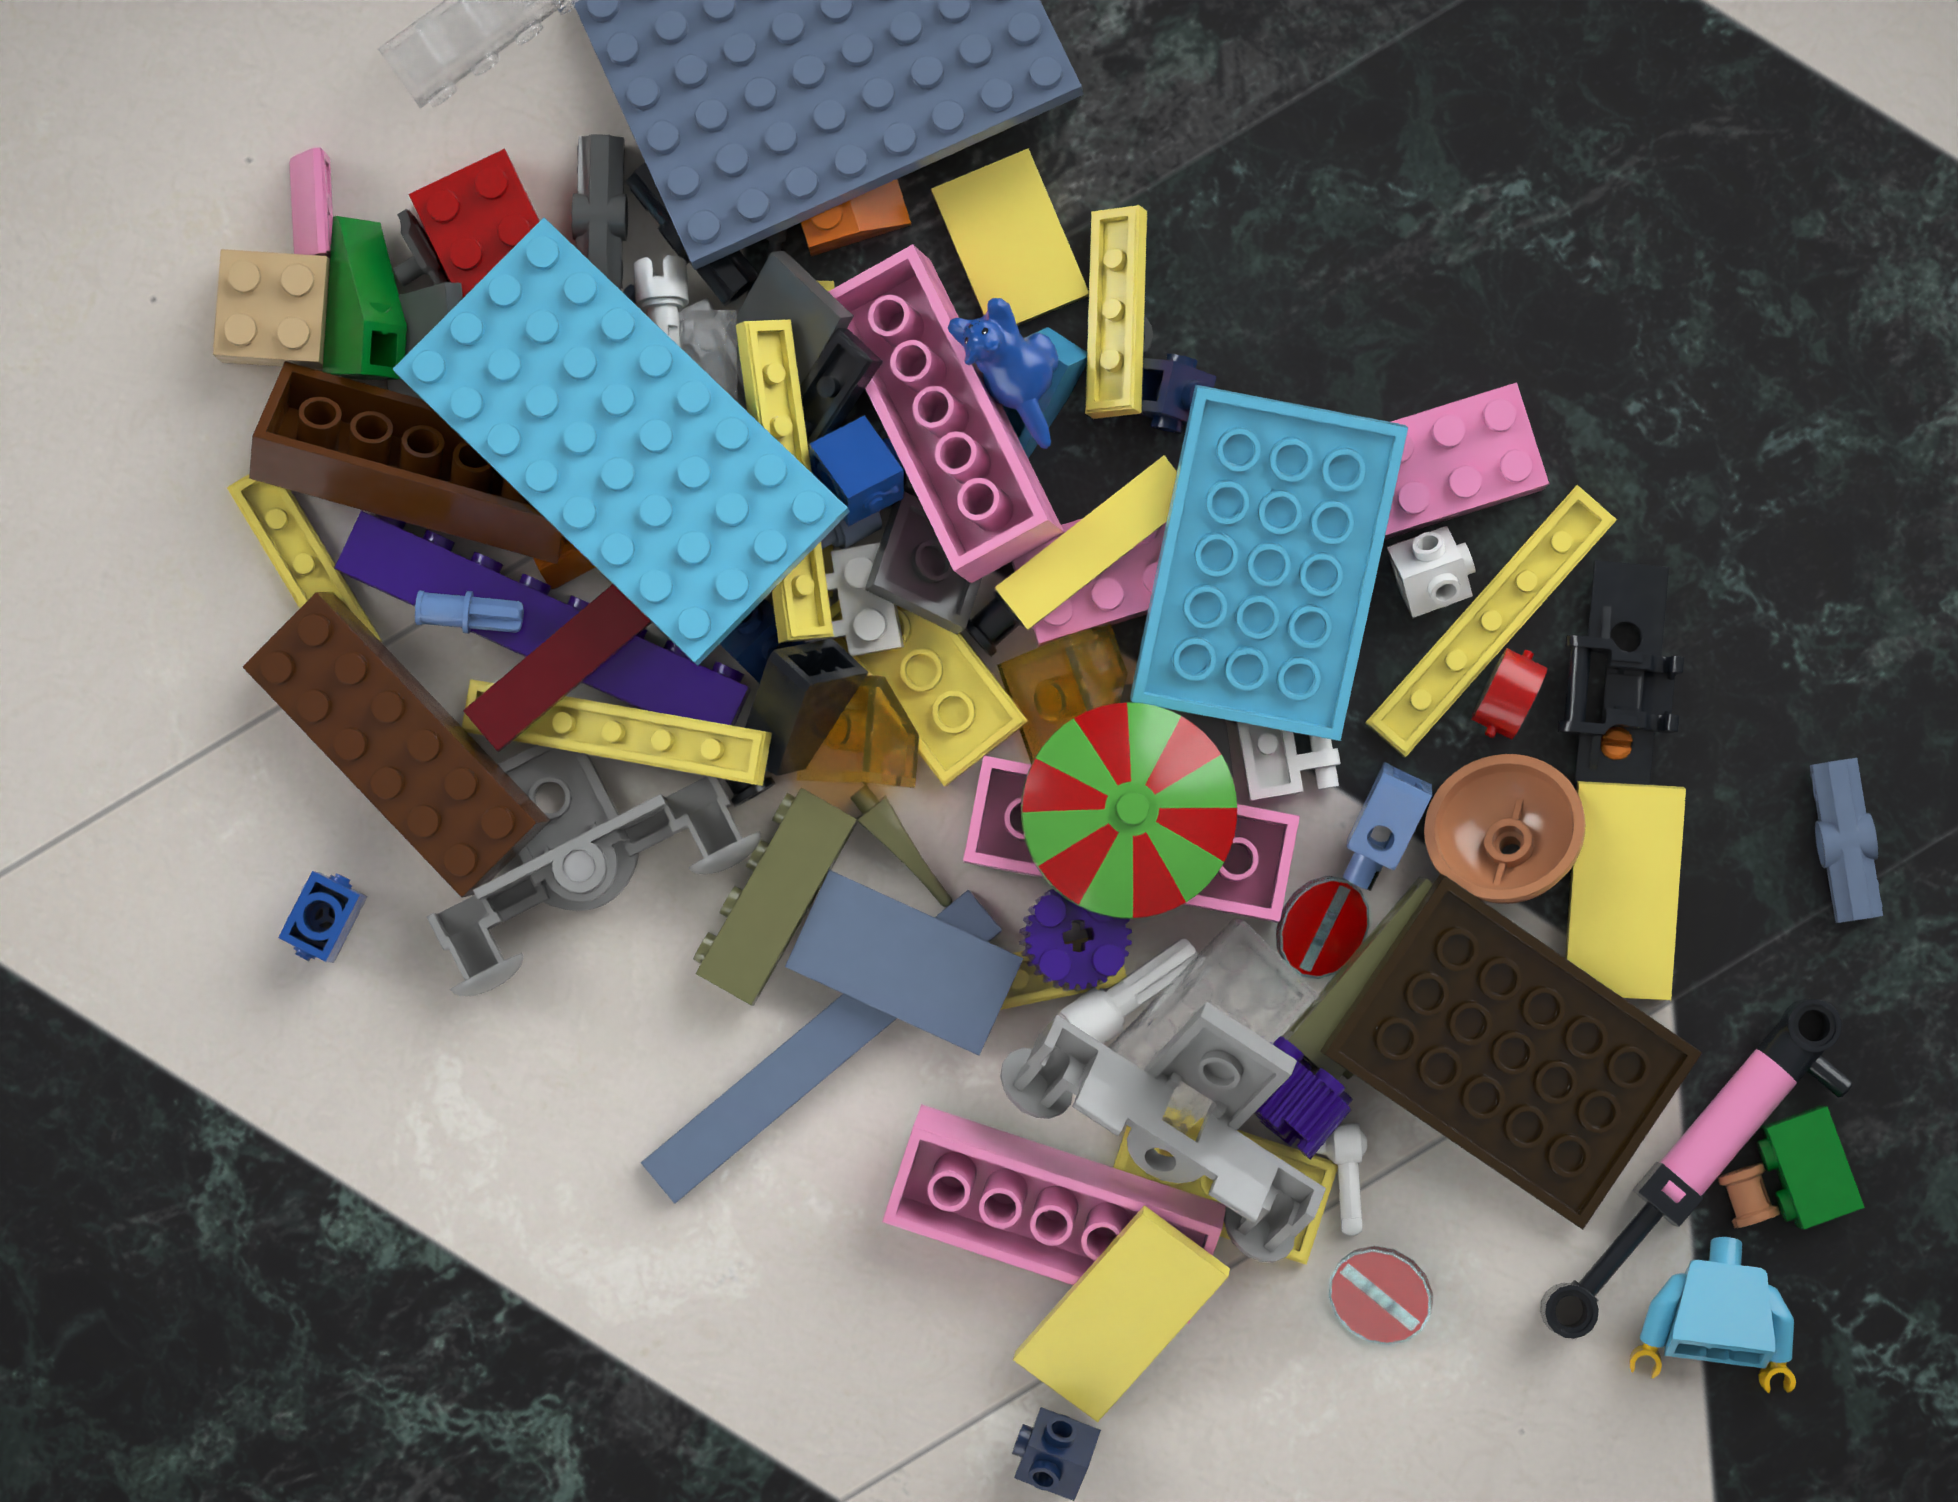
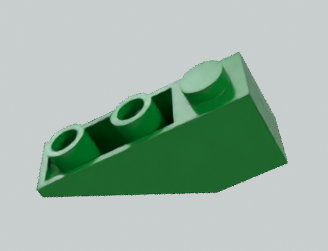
M333 216L322 372L358 380L401 379L393 371V368L405 357L407 325L380 222Z

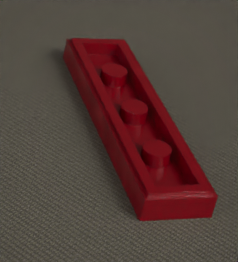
M612 584L466 707L463 712L496 751L500 752L653 622Z

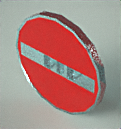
M1324 876L1310 880L1296 890L1283 907L1280 922L1277 923L1276 946L1283 963L1302 977L1320 979L1338 973L1365 941L1370 926L1369 906L1362 891L1346 879L1333 876Z
M1379 1246L1355 1249L1339 1261L1330 1277L1329 1299L1336 1317L1350 1332L1368 1342L1384 1345L1407 1342L1423 1330L1432 1314L1433 1291L1427 1275L1413 1259L1395 1249Z

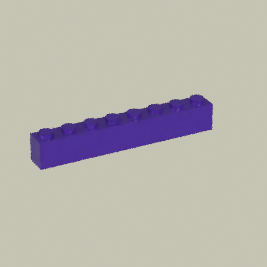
M360 511L334 568L346 576L412 606L416 605L419 590L428 593L465 596L467 591H473L474 597L519 601L523 604L524 609L523 624L519 632L471 629L470 632L524 657H527L589 604L572 595L567 604L548 596L552 586L523 573L519 582L500 574L503 564L474 551L471 560L451 552L455 542L426 529L423 538L403 530L407 522L378 514L372 516L363 511ZM644 629L582 682L638 709L735 726L751 691L748 686L741 684L745 674L715 661L712 670L700 664L697 666L671 640L667 639L663 648L645 640L644 638L648 632L647 629Z

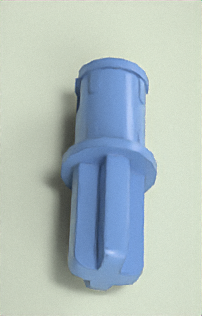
M421 590L417 594L415 605L416 625L428 624L460 627L463 633L469 634L471 629L517 633L523 624L524 609L523 604L519 601L474 597L473 591H467L465 596L428 593Z

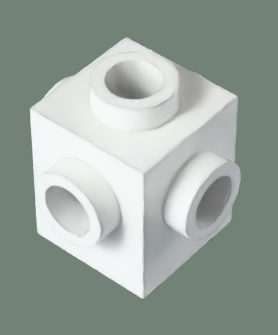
M1447 526L1387 547L1397 586L1413 618L1473 596L1468 579L1469 574L1476 572L1473 559L1465 542L1456 545Z

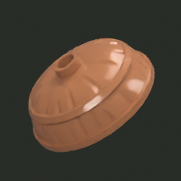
M1501 754L1473 761L1446 779L1435 793L1428 807L1424 835L1429 857L1439 874L1447 876L1482 901L1510 904L1527 901L1545 893L1569 872L1581 852L1586 824L1580 797L1571 782L1559 770L1533 757ZM1509 844H1516L1520 847L1513 854L1502 853L1503 848Z

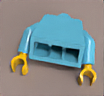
M1731 1237L1713 1238L1710 1242L1709 1261H1690L1685 1273L1672 1275L1650 1302L1640 1334V1340L1644 1343L1633 1349L1630 1354L1629 1365L1632 1373L1635 1370L1636 1360L1640 1356L1648 1355L1656 1362L1651 1372V1379L1657 1377L1662 1368L1658 1349L1665 1346L1664 1356L1761 1368L1758 1376L1759 1383L1767 1393H1770L1771 1390L1770 1379L1774 1374L1780 1372L1784 1373L1785 1376L1783 1381L1784 1390L1789 1393L1795 1388V1376L1786 1366L1787 1362L1792 1359L1794 1318L1778 1289L1768 1284L1766 1270L1741 1265L1742 1242Z

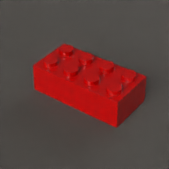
M505 148L409 194L450 282L461 283L463 298L540 222Z

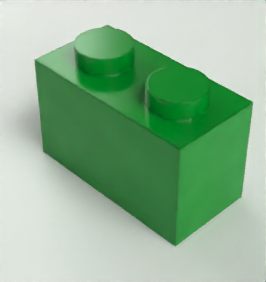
M1819 1105L1760 1127L1764 1139L1756 1142L1757 1148L1766 1170L1771 1171L1775 1169L1782 1190L1776 1191L1775 1196L1786 1222L1794 1220L1796 1228L1807 1229L1865 1208L1828 1106Z

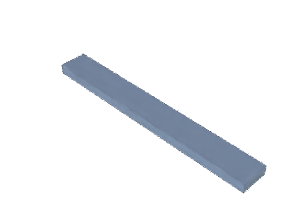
M969 890L935 917L987 942L991 941L1002 931ZM842 994L644 1159L641 1164L673 1203H677L897 1018Z

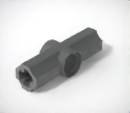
M604 134L580 136L577 146L578 186L577 193H573L572 237L573 240H576V248L622 291L623 241H627L628 197L627 194H624L625 140L624 137Z

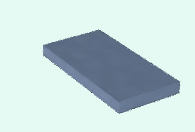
M829 870L785 967L976 1055H980L1024 958Z

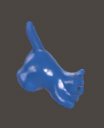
M1001 298L989 300L987 312L981 318L975 320L954 318L950 320L948 330L963 346L966 353L965 364L971 365L974 362L982 372L985 387L994 401L1003 406L1016 409L1037 444L1041 448L1047 449L1051 445L1050 432L1047 421L1040 409L1039 400L1052 385L1053 373L1058 368V354L1050 338L1041 333L1023 338L1010 304Z

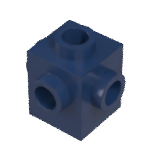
M1167 354L1166 360L1143 358L1142 413L1140 414L1152 418L1150 427L1154 429L1181 434L1183 426H1187L1195 385L1214 388L1217 376L1196 369L1198 361L1182 355Z
M765 598L720 643L759 684L767 660L773 650L806 644L805 641L778 643L774 606Z
M1041 1407L1033 1427L1022 1424L1012 1454L1021 1457L1014 1478L1033 1485L1040 1490L1049 1491L1074 1501L1088 1470L1101 1430Z

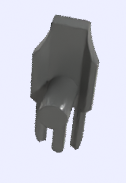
M408 209L398 213L402 237L414 255L393 268L401 284L406 286L424 274L430 275L435 285L449 282L430 239L416 217Z

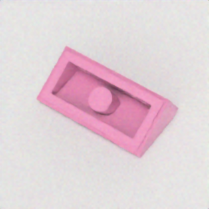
M321 147L311 148L293 156L289 163L294 254L327 256L330 259L333 223L330 157Z

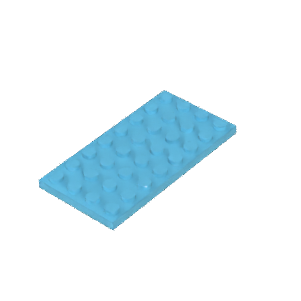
M545 218L393 368V371L697 666L850 512L843 502Z

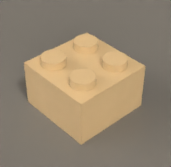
M221 249L213 355L222 363L283 367L286 361L311 369H323L330 259L327 256Z

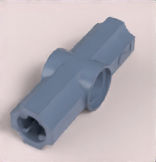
M1857 758L1810 765L1813 795L1819 821L1815 822L1816 846L1823 868H1827L1835 922L1841 923L1883 916V905L1874 860L1878 858L1877 835L1870 813H1866Z

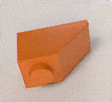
M897 179L800 222L811 256L911 225Z

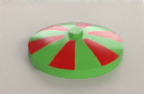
M1128 702L1100 706L1076 716L1059 728L1041 747L1031 764L1024 783L1021 798V823L1025 843L1037 869L1044 879L1065 899L1089 912L1119 919L1146 918L1173 910L1198 895L1217 875L1228 856L1235 836L1237 798L1231 773L1222 754L1209 737L1196 725L1181 715L1155 705Z

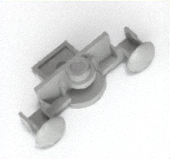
M535 745L505 760L498 765L535 804L538 789L546 783H557L563 788L565 803L555 813H544L551 821L518 853L523 865L474 889V896L438 914L433 913L427 916L443 950H450L465 980L453 987L451 991L459 996L482 994L502 985L519 970L523 962V954L521 953L504 960L489 929L542 902L553 907L572 911H586L606 905L614 900L628 885L635 871L640 852L689 828L704 857L689 867L692 872L697 874L717 873L743 861L758 846L761 840L760 831L742 838L727 809L732 806V803L719 778L706 776L667 797L660 794L619 815L588 754Z

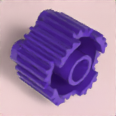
M1055 889L1045 892V896L1035 900L1037 905H1033L1028 909L1031 915L1023 919L1027 925L1019 931V933L1024 935V939L1019 941V945L1026 948L1021 954L1022 956H1028V967L1035 966L1034 974L1036 976L1044 975V983L1053 981L1054 988L1063 986V991L1073 989L1081 991L1086 988L1097 987V983L1103 984L1107 982V977L1115 976L1120 968L1123 967L1125 957L1129 956V952L1125 950V947L1132 944V941L1127 939V935L1132 933V929L1126 928L1125 925L1130 919L1106 917L1089 912L1065 899ZM1072 922L1080 924V930L1085 929L1088 935V941L1081 943V952L1073 951V943L1065 944L1063 940V933L1072 929Z
M1279 1036L1271 1044L1296 1059L1297 1062L1292 1075L1254 1114L1267 1129L1289 1146H1292L1297 1139L1300 1140L1296 1146L1304 1156L1311 1160L1349 1114L1351 1108L1348 1105L1353 1099L1344 1091L1346 1088L1323 1068H1320L1314 1075L1310 1071L1313 1067L1303 1059L1305 1055L1287 1039Z

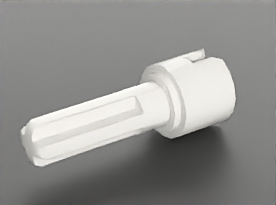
M667 255L663 259L664 276H657L650 258L639 259L633 265L636 306L647 314L681 348L679 312L689 303L686 261L678 256Z
M1180 939L1107 991H1104L1102 988L1099 990L1095 987L1091 988L1061 1010L1059 1015L1104 1044L1124 1031L1125 1016L1197 967L1201 962L1200 956L1187 939Z

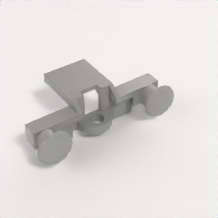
M1208 1002L1160 1050L1144 1070L1059 1015H1056L1041 1031L1033 1049L1021 1048L1015 1050L1003 1061L1000 1074L1003 1090L1008 1099L1021 1112L1035 1118L1051 1119L1063 1114L1071 1105L1072 1095L1074 1094L1076 1098L1072 1107L1115 1135L1119 1136L1125 1124L1131 1127L1127 1137L1128 1152L1134 1162L1147 1174L1162 1181L1178 1184L1194 1182L1204 1175L1213 1180L1208 1195L1226 1206L1224 1223L1227 1234L1232 1243L1249 1258L1259 1262L1273 1263L1287 1257L1294 1247L1295 1237L1316 1216L1326 1188L1237 1131L1292 1075L1297 1060ZM1181 1081L1213 1101L1196 1141L1162 1120L1171 1096ZM1154 1148L1166 1150L1173 1157L1161 1155Z

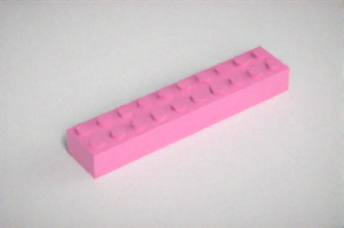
M1517 382L1392 421V423L1406 425L1408 432L1384 540L1544 490L1549 485ZM1082 519L1061 525L1064 532ZM1166 523L1033 626L1038 647L1041 648L1146 615L1148 613ZM1061 535L1013 560L1014 571L1018 570Z

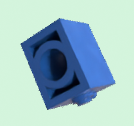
M865 415L809 443L811 472L848 507L850 512L843 518L848 527L903 499L904 470L901 467L902 463L890 439L885 438L882 440Z
M311 872L278 937L293 945L297 956L307 961L317 957L325 962H335L368 897L352 889V885L349 884L350 879L338 873L335 876L330 875L328 877L320 872ZM329 907L334 910L335 918L330 916ZM323 909V917L318 919V915ZM326 921L333 924L329 928H324L321 926Z

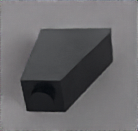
M832 638L773 650L767 660L745 728L772 733L765 770L779 776L806 769L868 674V671Z

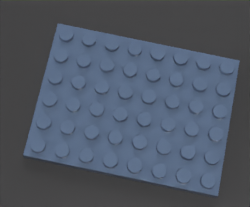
M572 0L694 270L1084 95L1079 79L1040 0Z

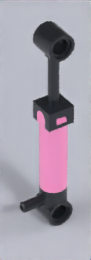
M1804 999L1794 1002L1786 1009L1779 1023L1660 1163L1656 1162L1632 1191L1641 1197L1646 1204L1579 1283L1576 1280H1573L1572 1283H1560L1546 1291L1541 1300L1540 1313L1543 1322L1549 1330L1564 1338L1575 1339L1585 1336L1594 1328L1599 1312L1597 1305L1599 1300L1595 1296L1662 1217L1674 1226L1680 1227L1704 1199L1702 1195L1806 1072H1809L1838 1098L1843 1097L1850 1090L1852 1081L1821 1056L1825 1050H1828L1836 1043L1841 1034L1842 1022L1839 1013L1833 1005L1824 1000ZM1810 1010L1818 1013L1824 1023L1822 1034L1813 1041L1805 1039L1800 1034L1798 1028L1801 1016ZM1566 1296L1578 1297L1583 1307L1582 1316L1576 1323L1571 1325H1562L1555 1313L1558 1302Z

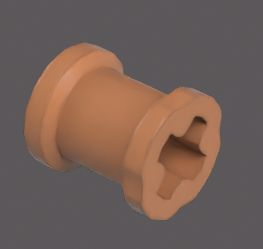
M1763 1163L1746 1166L1717 1177L1719 1185L1726 1186L1736 1215L1732 1220L1734 1228L1753 1225L1780 1214L1778 1206L1772 1205L1762 1178V1174L1766 1171Z

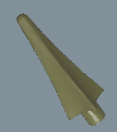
M867 785L863 786L850 797L862 813L856 818L857 821L904 863L942 906H949L952 903L950 895L920 855L886 795L878 800Z

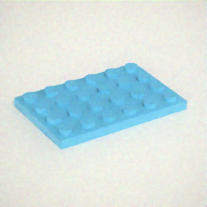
M1195 385L1132 684L1131 702L1341 741L1408 427L1398 423Z

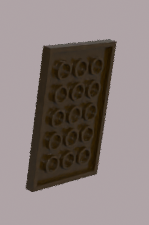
M1441 873L1320 1051L1582 1230L1702 1054L1701 1051Z

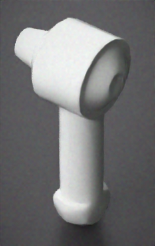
M1359 1123L1339 1124L1316 1152L1317 1154L1326 1155L1338 1166L1341 1231L1348 1236H1355L1362 1232L1359 1163H1362V1156L1367 1150V1138L1360 1129Z

